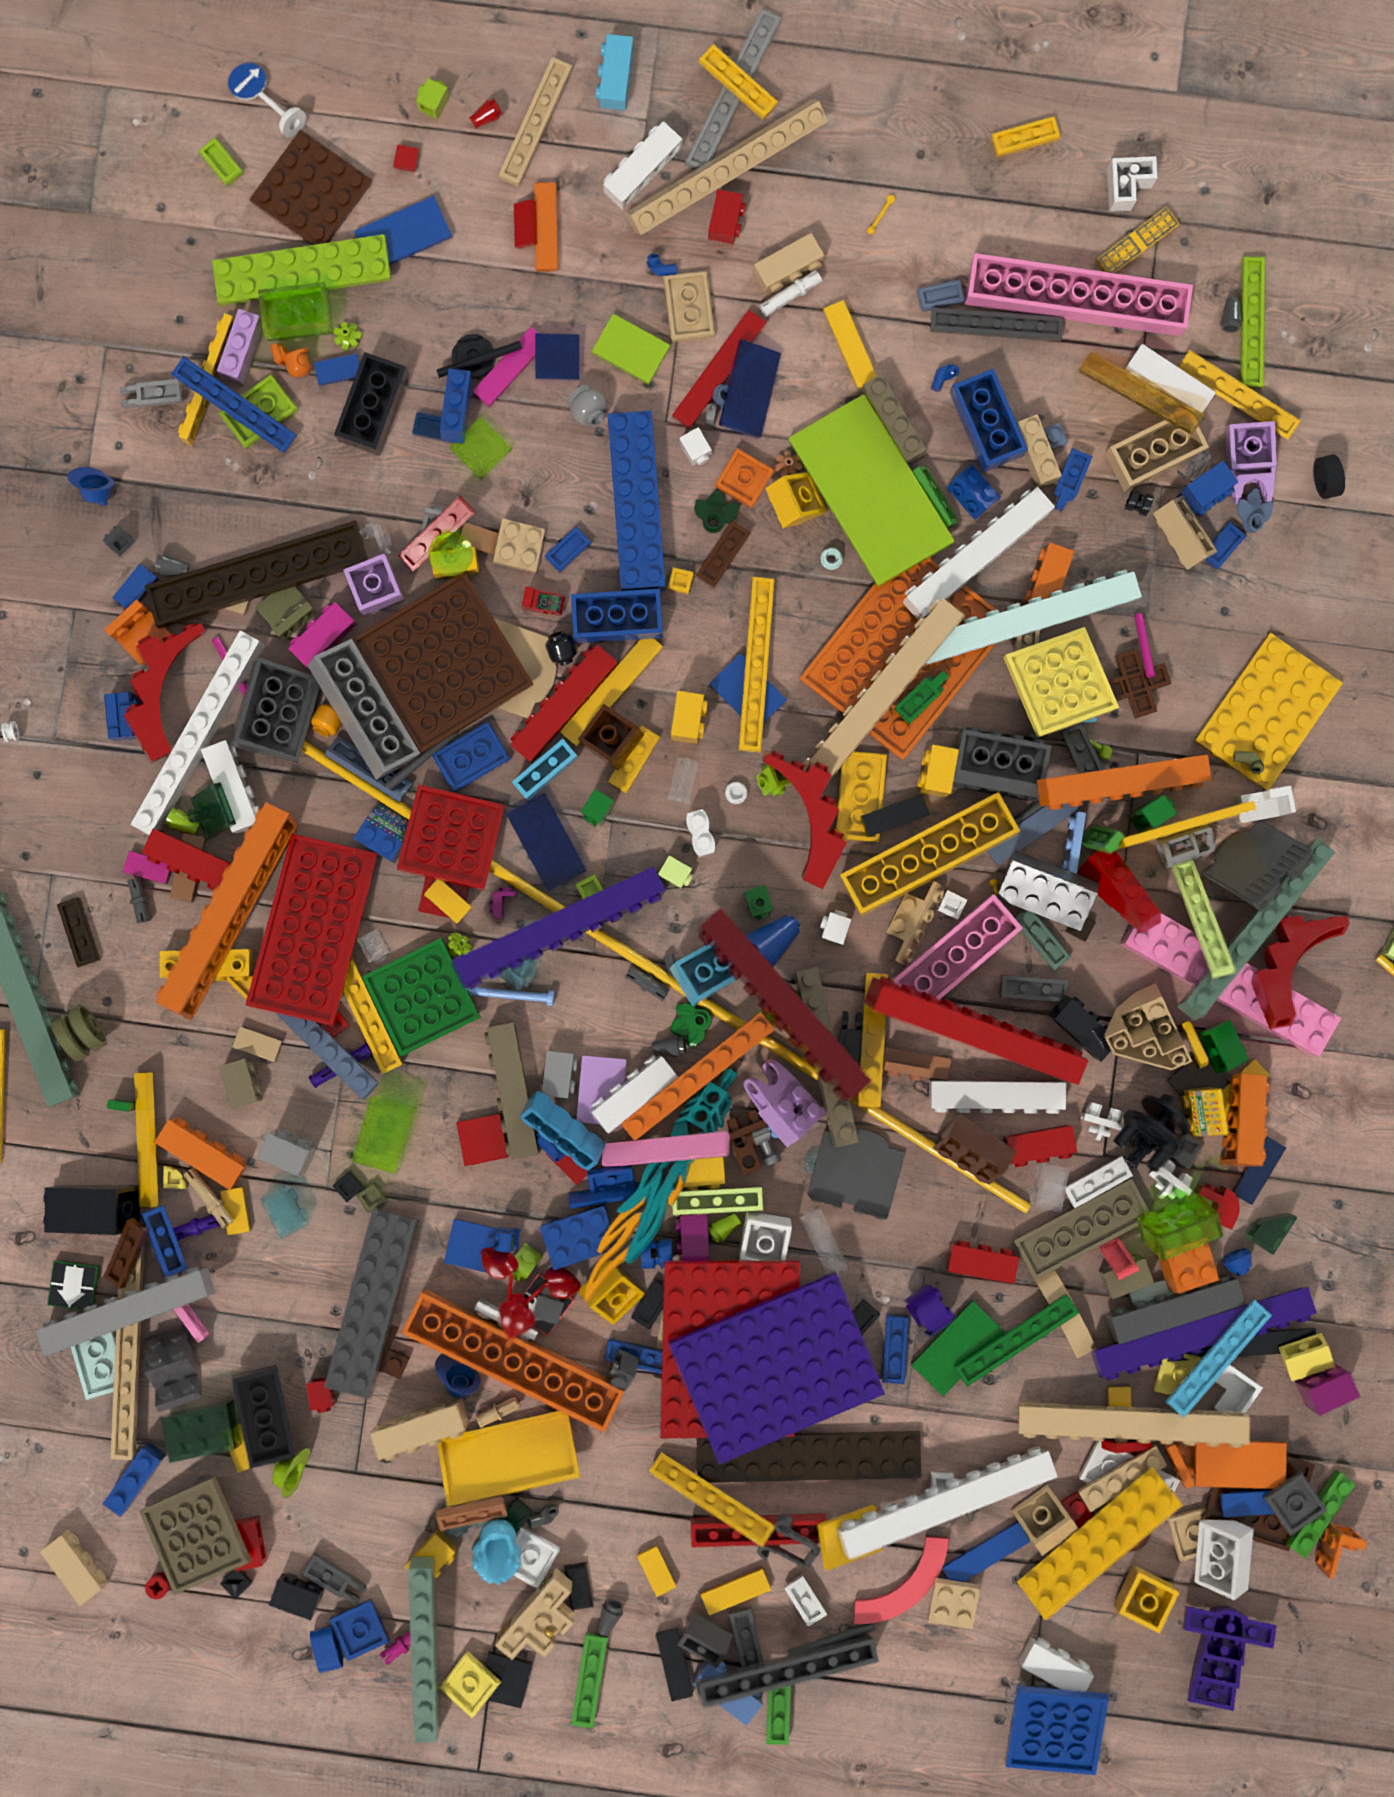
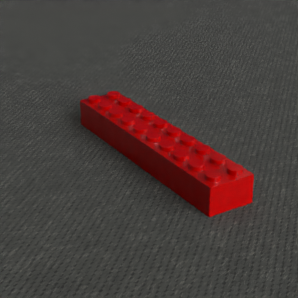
M881 976L880 979L873 977L863 1001L873 1011L1079 1085L1089 1060L1082 1056L1083 1052L1077 1050L1076 1047L1066 1043L1062 1045L1050 1037L1038 1036L1035 1032L1025 1028L1021 1030L1016 1025L1006 1021L1002 1023L996 1020L995 1017L984 1013L981 1015L966 1006H963L961 1009V1007L947 999H942V1002H940V999L935 998L934 995L922 991L920 994V992L914 990L915 988L903 983L900 987L894 980Z

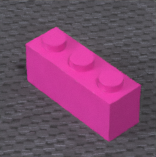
M336 602L328 604L322 610V615L317 620H312L306 626L307 630L301 636L297 635L290 642L291 646L288 649L308 669L307 665L314 656L335 647L357 625Z

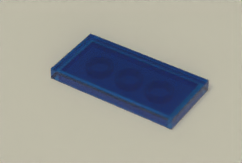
M743 339L739 340L719 426L757 439L761 438L781 356L780 352Z
M545 793L506 813L548 892L587 871Z

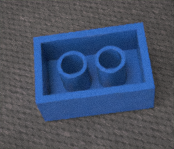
M605 1204L541 1224L540 1230L553 1270L601 1255L598 1252L599 1244L612 1224ZM615 1239L602 1254L609 1251L616 1244L617 1239Z

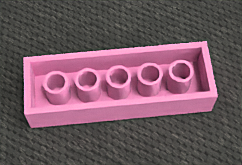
M992 894L892 978V980L899 984L900 987L903 983L915 988L914 990L920 992V994L922 991L934 995L935 998L941 999L1021 931L1023 927L999 899Z

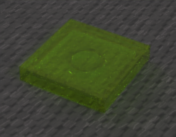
M481 417L466 431L464 444L453 443L449 447L480 480L512 450Z

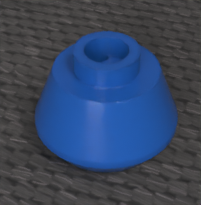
M1246 1248L1234 1250L1223 1256L1222 1264L1232 1274L1236 1273L1237 1276L1244 1275L1250 1272L1249 1268L1252 1266L1251 1251Z

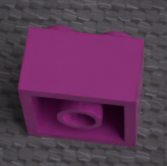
M1337 1364L1333 1368L1306 1376L1295 1382L1306 1407L1319 1416L1361 1397L1350 1372Z

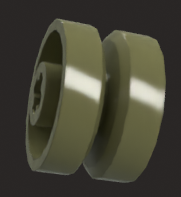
M82 1004L71 1008L68 1011V1016L60 1015L51 1022L52 1031L64 1051L77 1062L90 1056V1049L98 1051L107 1045V1038L101 1025L94 1015Z

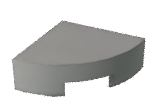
M708 404L705 424L708 426H714L717 404Z

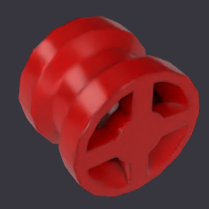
M165 1572L155 1573L146 1582L145 1592L151 1599H161L170 1590L171 1586Z

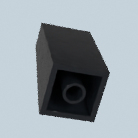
M56 1185L45 1187L43 1197L45 1203L44 1233L122 1234L128 1219L134 1218L140 1223L139 1185Z

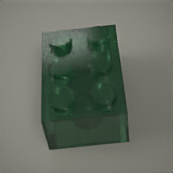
M234 1399L171 1412L161 1418L169 1463L234 1450L242 1444Z

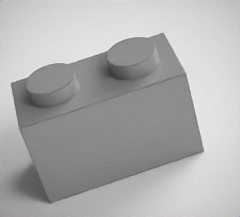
M547 1050L542 1093L551 1097L567 1099L570 1097V1094H574L575 1081L572 1080V1072H577L578 1058H574L575 1053Z

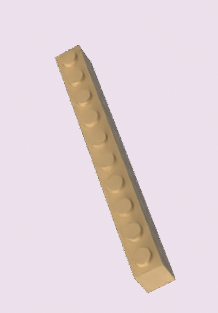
M809 100L625 212L634 232L643 235L828 122L820 102Z
M944 598L941 601L936 599L928 609L931 613L926 619L922 617L916 623L914 634L912 636L907 635L900 643L901 650L897 654L893 652L885 662L888 664L883 672L881 670L877 671L871 679L874 683L869 689L865 687L857 696L859 701L854 707L850 705L845 710L843 721L840 724L836 722L829 730L831 734L826 741L822 739L814 749L817 751L812 758L807 757L802 763L805 765L803 769L806 770L810 762L816 764L818 761L829 767L828 771L832 774L831 780L965 615Z
M1018 1402V1432L1026 1438L1046 1435V1438L1049 1439L1068 1436L1071 1440L1091 1437V1440L1094 1441L1114 1438V1441L1127 1442L1128 1439H1137L1139 1443H1150L1151 1440H1160L1162 1444H1174V1441H1183L1185 1445H1197V1442H1206L1208 1446L1216 1447L1220 1446V1443H1227L1230 1447L1236 1448L1243 1447V1444H1249L1250 1417L1246 1412L1190 1410L1185 1417H1182L1174 1409Z

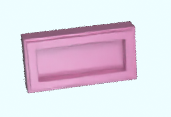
M189 1304L174 1309L197 1343L209 1335V1332Z

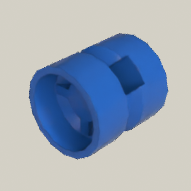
M672 1238L659 1239L658 1242L652 1240L641 1253L642 1269H654L656 1265L664 1268V1261H673ZM657 1249L658 1258H652L651 1250Z

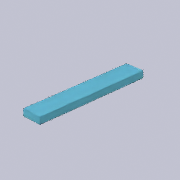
M1252 1299L1165 1402L1179 1415L1185 1417L1272 1315L1256 1300Z

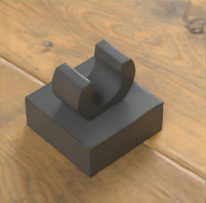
M118 525L113 527L114 530L110 534L105 535L103 541L120 557L135 543V540Z

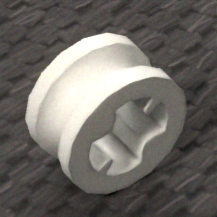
M11 721L10 724L2 723L1 730L4 740L6 742H11V739L14 741L19 740L20 734L16 722Z

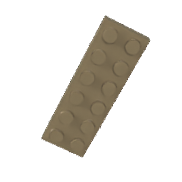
M1129 1178L1077 1208H1071L1013 1239V1242L1035 1281L1147 1222L1153 1217L1133 1179Z

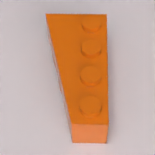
M1247 1073L1232 1075L1228 1101L1232 1109L1226 1115L1229 1130L1227 1136L1223 1137L1222 1146L1226 1147L1225 1157H1220L1219 1165L1237 1167L1263 1166L1266 1158L1264 1139L1267 1135L1265 1117L1268 1113L1266 1095L1269 1091L1267 1076Z

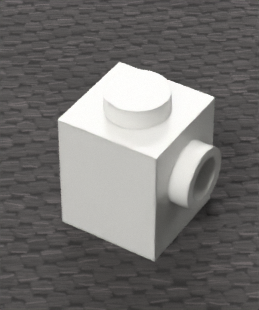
M835 910L834 913L830 912L828 916L824 915L820 928L823 929L821 938L843 945L851 919L847 918L848 914Z

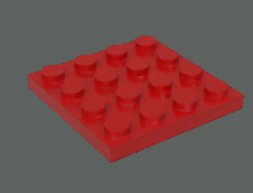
M418 784L397 871L484 891L505 805Z

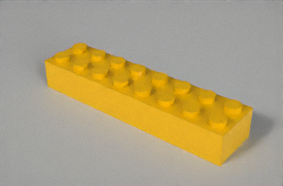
M997 792L840 874V880L860 917L1016 837L1020 830L1000 793Z

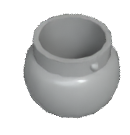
M583 385L575 389L568 397L567 403L570 406V413L577 423L583 426H596L603 421L607 403L599 391L592 389L589 385Z

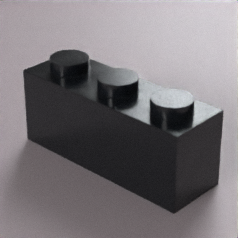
M1065 995L1048 1016L1093 1058L1102 1062L1111 1052L1104 1036L1108 1026L1105 1025L1103 1027L1099 1024L1100 1018L1092 1011L1087 1012L1083 1008L1085 1004L1075 996L1071 998Z

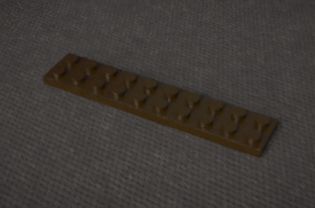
M355 520L145 585L155 625L159 629L343 572V569L368 560L358 523Z
M920 1431L796 1433L793 1437H783L722 1464L718 1463L709 1439L697 1438V1476L708 1483L921 1478Z

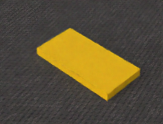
M854 751L841 767L838 795L839 811L836 817L835 829L844 834L843 838L847 840L879 842L880 833L867 837L860 816L882 808L887 754Z

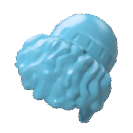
M496 1519L487 1522L480 1531L479 1541L473 1547L472 1565L483 1581L489 1584L495 1582L499 1585L501 1581L507 1582L508 1579L518 1572V1568L522 1564L521 1549L516 1543L515 1529L508 1521Z

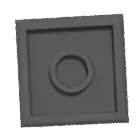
M1300 1471L1262 1496L1290 1536L1327 1511V1508Z

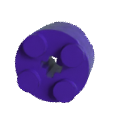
M925 1285L904 1299V1302L908 1304L906 1307L919 1327L924 1326L926 1328L925 1335L931 1338L951 1324L955 1315L948 1306L945 1307L942 1304L941 1300L943 1297L936 1287L933 1289L931 1285Z

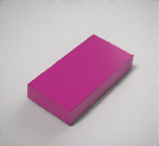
M132 851L128 852L123 869L124 873L168 884L171 871L166 869L167 864L160 862L157 865L146 860L147 855Z

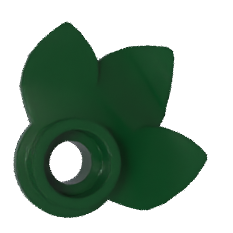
M720 490L713 492L707 502L696 499L694 506L696 516L703 521V527L709 533H718L723 529L724 524L731 523L732 520L734 521L739 509L738 503L726 504ZM715 519L717 520L718 524L716 526H711L709 523L710 520Z

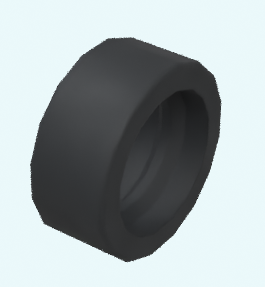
M1333 454L1316 458L1313 465V477L1320 497L1328 499L1341 496L1345 491V474L1339 457Z

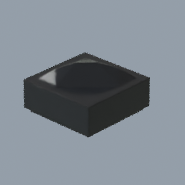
M235 1569L220 1582L222 1587L234 1599H237L253 1583L242 1570L236 1571Z

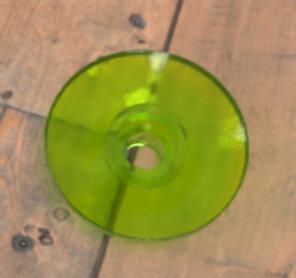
M449 532L439 535L432 541L428 551V558L431 566L438 573L446 576H455L463 573L470 566L473 559V550L470 542L464 536ZM449 548L454 550L450 555L446 554V550Z

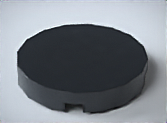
M469 334L461 337L452 350L453 364L493 350L492 343L478 334ZM496 358L464 370L471 371L472 379H480L487 376L493 369Z

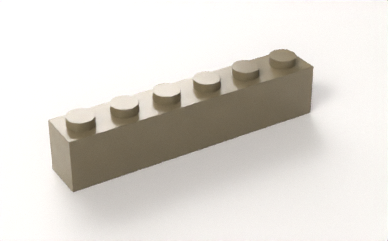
M512 1022L487 1027L488 1032H485L484 1035L486 1045H490L492 1054H489V1062L491 1067H495L496 1076H493V1084L495 1089H499L500 1098H497V1105L499 1111H503L504 1120H501L503 1133H507L508 1142H505L507 1155H511L512 1160L539 1155L540 1150L537 1144L536 1129L528 1126L520 1117L530 1097L516 1023Z

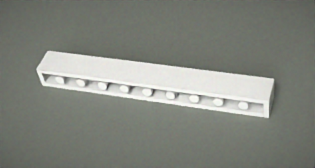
M241 630L239 631L130 825L150 835L152 829L161 831L169 812L174 808L203 756L201 749L209 746L239 693L241 684L248 677L253 662L259 657L265 647L259 640Z
M1032 1447L1027 1450L1028 1453L1009 1456L1007 1461L1000 1464L999 1462L986 1466L987 1469L983 1471H971L966 1474L965 1478L960 1480L957 1478L945 1482V1486L928 1488L924 1494L919 1496L910 1495L904 1498V1502L899 1504H887L883 1507V1510L876 1513L875 1511L867 1512L862 1515L861 1519L856 1521L853 1519L844 1521L840 1527L836 1528L844 1554L849 1559H853L1057 1478L1050 1453L1042 1447Z

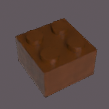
M603 704L579 736L578 741L590 752L619 770L644 734L638 726Z

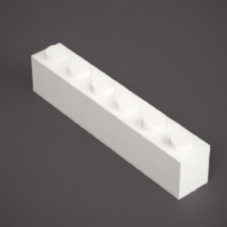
M929 1080V1107L935 1108V1112L947 1113L948 1108L957 1109L958 1113H970V1109H979V1113H993V1109H1001V1113H1015V1109H1024V1113H1037V1109H1046V1113L1059 1114V1110H1066V1083L1059 1081Z

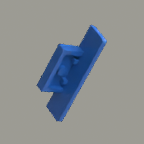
M632 1165L587 1170L590 1189L569 1192L570 1208H584L589 1205H604L609 1202L627 1201L637 1191L641 1181H634Z

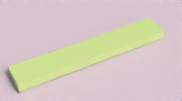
M1191 859L1173 865L1171 867L1212 978L1235 973L1234 964L1194 860Z

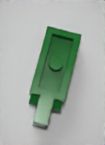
M942 671L935 679L931 675L925 678L894 710L908 725L911 724L941 695V692L944 690L941 685L949 676Z

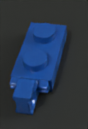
M1074 448L1071 449L1061 472L1062 476L1055 487L1054 495L1058 498L1054 509L1062 512L1067 501L1073 502L1093 456Z

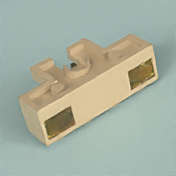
M555 1567L498 1632L495 1646L512 1660L526 1644H529L545 1657L555 1646L554 1640L558 1632L560 1631L564 1635L574 1624V1619L571 1617L575 1612L563 1603L571 1593L572 1581Z

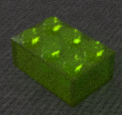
M324 282L258 290L262 329L268 342L334 334L329 290Z
M376 1095L370 1096L352 1162L393 1174L397 1173L401 1165L417 1107Z
M1198 1194L1189 1195L1183 1200L1167 1204L1161 1209L1148 1212L1137 1218L1142 1241L1162 1261L1223 1236L1219 1214Z

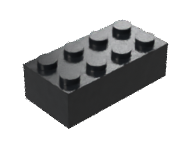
M364 352L334 433L339 442L380 456L410 375L406 366Z
M277 1365L231 1375L249 1468L252 1469L294 1458L295 1454Z

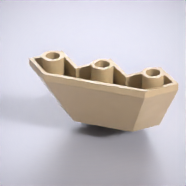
M1156 983L1136 991L1116 1008L1104 1034L1113 1055L1168 1070H1173L1192 1062Z

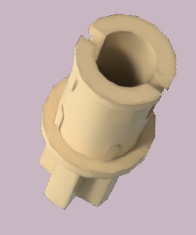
M512 1397L498 1405L494 1403L493 1407L480 1414H476L479 1426L483 1428L485 1425L498 1419L501 1421L504 1416L520 1409L519 1400L516 1397Z

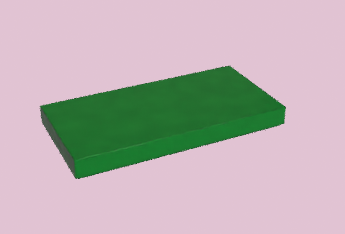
M971 1300L952 1320V1323L946 1326L911 1363V1366L944 1397L961 1379L954 1366L1002 1336L1005 1331Z

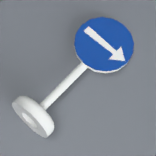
M245 63L234 68L228 78V87L233 96L241 100H250L257 96L261 97L282 116L279 122V129L286 137H293L300 129L302 130L306 122V113L297 107L290 108L285 112L263 93L267 80L261 67L253 63Z

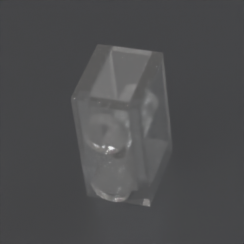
M1045 1162L1035 1166L1033 1179H1036L1035 1187L1031 1188L1029 1193V1201H1032L1031 1205L1033 1207L1061 1213L1069 1168Z

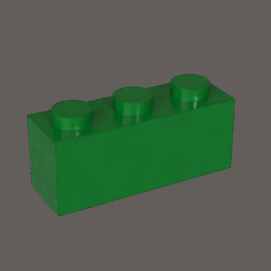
M1165 795L1147 801L1127 816L1137 831L1143 833L1155 829L1177 813L1174 810L1176 806L1169 797L1166 798Z

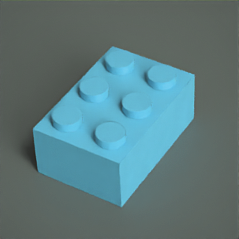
M710 944L708 946L704 945L670 967V971L692 1007L737 981L728 972L729 966L725 962L720 963L713 955L714 949Z

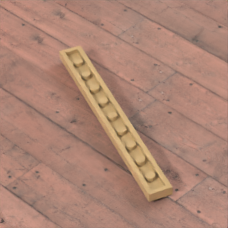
M145 1242L126 1286L121 1289L118 1288V1300L125 1298L124 1293L137 1289L138 1293L143 1291ZM141 1321L116 1330L110 1459L134 1460L136 1457Z

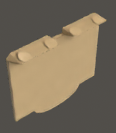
M494 619L534 686L498 708L528 718L533 711L535 703H540L550 693L556 677V663L550 660L545 648L548 637Z

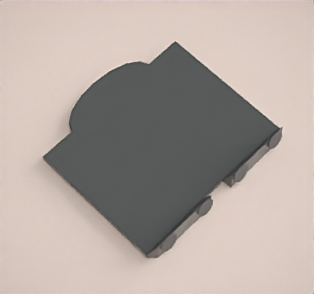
M1260 820L1249 831L1237 832L1223 841L1214 853V863L1203 873V876L1247 901L1260 912L1282 891L1279 880L1286 873L1292 882L1314 861L1312 849Z
M856 1129L859 1143L833 1148L830 1131L824 1130L807 1192L811 1201L830 1204L840 1209L842 1208V1202L854 1205L853 1210L857 1214H867L880 1220H886L890 1212L906 1152L889 1148L887 1141L883 1137L863 1129Z

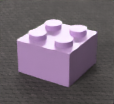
M385 553L343 569L358 609L363 615L404 600L391 563Z

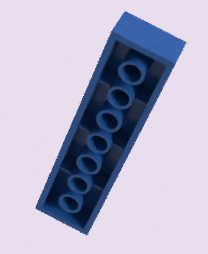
M652 411L608 414L621 591L647 589L666 591Z

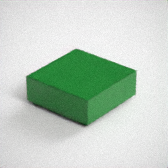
M110 1099L107 1102V1108L129 1112L135 1110V1102Z

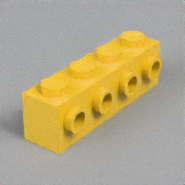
M230 950L214 981H225V977L233 976L234 981H247V976H253L254 950ZM159 951L160 978H167L168 980V972L172 966L177 964L180 951ZM240 962L241 968L236 969L235 966Z

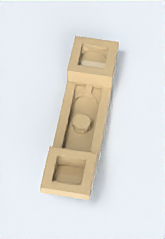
M1055 1270L1035 1280L1048 1305L1066 1293L1071 1299ZM1077 1314L1060 1326L1077 1359L1096 1349L1095 1343L1080 1314Z

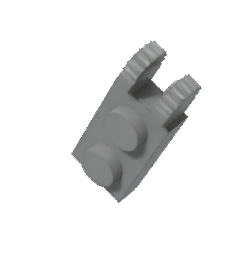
M177 379L136 383V385L122 386L120 388V394L130 395L137 393V399L121 401L123 408L184 403L182 383Z

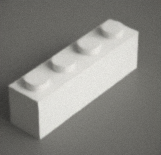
M664 121L659 126H654L648 134L649 137L644 142L640 141L635 146L629 158L625 157L619 163V168L614 173H609L603 181L604 193L622 210L632 202L683 148V139Z
M1143 344L1123 371L1127 374L1128 379L1144 385L1149 393L1159 395L1167 405L1175 406L1181 412L1190 408L1195 420L1203 413L1216 393Z
M224 740L203 748L201 751L231 831L238 834L253 826L259 807L254 805L252 800L255 797L250 785L247 786L244 779L247 777L245 768L242 764L239 765L237 757L239 752L237 748L230 746L229 741Z
M655 1055L649 1057L644 1062L645 1066L639 1071L635 1069L626 1076L627 1081L622 1085L617 1083L609 1090L610 1094L604 1099L600 1097L591 1104L593 1108L589 1111L605 1132L610 1133L678 1078L662 1056L658 1055L655 1057Z

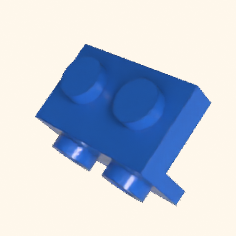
M973 464L957 475L947 486V489L974 520L979 518L984 511L1001 498Z

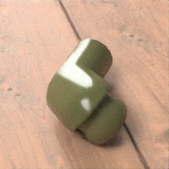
M1234 751L1233 762H1244L1254 774L1263 772L1264 764L1255 752Z

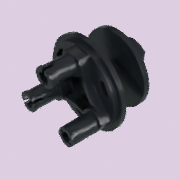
M1162 1094L1160 1098L1151 1095L1143 1097L1141 1104L1151 1117L1135 1110H1127L1123 1114L1124 1126L1113 1139V1142L1120 1148H1125L1133 1136L1136 1138L1134 1149L1124 1160L1127 1165L1134 1160L1131 1165L1133 1169H1137L1146 1155L1155 1151L1149 1161L1146 1162V1165L1149 1169L1158 1173L1167 1158L1178 1157L1182 1153L1181 1144L1169 1130L1177 1134L1187 1135L1191 1131V1125L1185 1118L1187 1110H1181L1177 1106L1174 1097L1168 1094Z

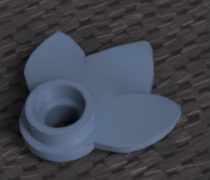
M1258 488L1251 490L1247 494L1246 500L1239 499L1237 506L1243 528L1248 533L1259 531L1263 527L1264 522L1269 520L1273 511L1274 503H1262Z

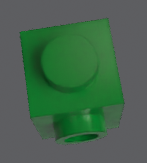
M765 885L743 892L751 917L757 916V919L760 920L770 916L769 912L773 911V907Z

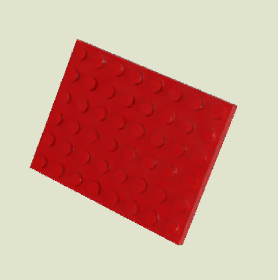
M799 1260L664 1261L660 1407L661 1439L708 1438L668 1342L799 1287ZM793 1433V1434H790V1435H788V1436H786V1437H793V1436H794V1433Z

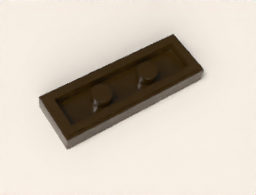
M80 897L57 904L76 966L82 967L100 961Z

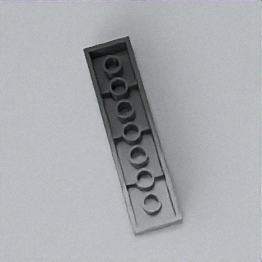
M372 1209L324 1388L366 1399L372 1397L419 1219L380 1209Z

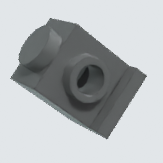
M619 1349L610 1365L609 1374H612L610 1384L626 1391L635 1377L640 1358Z

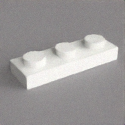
M1119 1156L1063 1187V1190L1073 1208H1077L1129 1179L1133 1174L1124 1162V1158Z
M480 1298L474 1309L478 1311L477 1314L486 1320L492 1318L498 1321L497 1325L503 1328L499 1318V1307ZM533 1326L528 1332L518 1336L527 1341L529 1339L534 1340L539 1330Z

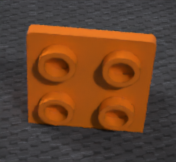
M137 599L104 629L110 637L119 642L139 665L144 664L136 651L139 640L150 635L151 638L157 636L160 643H163L162 639L171 634L165 627L159 629L156 627L151 611Z
M1174 1441V1444H1162L1180 1483L1186 1489L1195 1486L1192 1480L1195 1477L1194 1445H1185L1183 1441Z
M1329 1523L1321 1535L1320 1550L1318 1549L1315 1554L1316 1566L1328 1578L1334 1579L1342 1547L1352 1551H1356L1357 1548L1365 1550L1367 1541L1352 1528Z

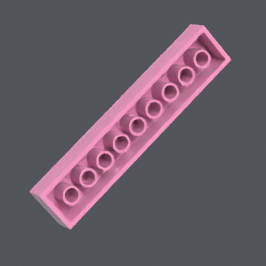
M974 253L970 263L964 305L1030 315L1064 317V320L1181 337L1188 326L1193 285Z
M1162 913L1161 923L1143 934L1130 925L1120 942V945L1192 987L1208 968L1196 933ZM1246 963L1216 1001L1307 1054L1320 1057L1341 1017L1292 990V1000L1297 1013L1292 1025L1270 1030L1251 985L1256 972L1259 970Z

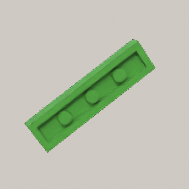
M1335 1470L1318 1495L1327 1511L1290 1536L1285 1544L1306 1559L1356 1484L1341 1472Z
M586 1632L571 1721L573 1726L593 1729L608 1636Z

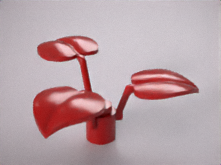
M494 1247L484 1248L480 1251L483 1268L491 1277L496 1279L509 1277L508 1293L506 1295L508 1300L504 1301L499 1307V1318L509 1340L528 1332L534 1326L535 1316L526 1306L544 1288L549 1287L550 1294L556 1298H569L575 1295L581 1288L579 1280L565 1268L553 1270V1267H551L544 1275L547 1283L542 1284L532 1295L525 1299L524 1295L520 1293L512 1294L514 1279L512 1272H515L519 1267L515 1256L511 1252L495 1251Z

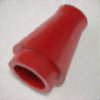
M493 98L490 101L487 99L469 118L477 129L480 126L499 120V116L503 113Z

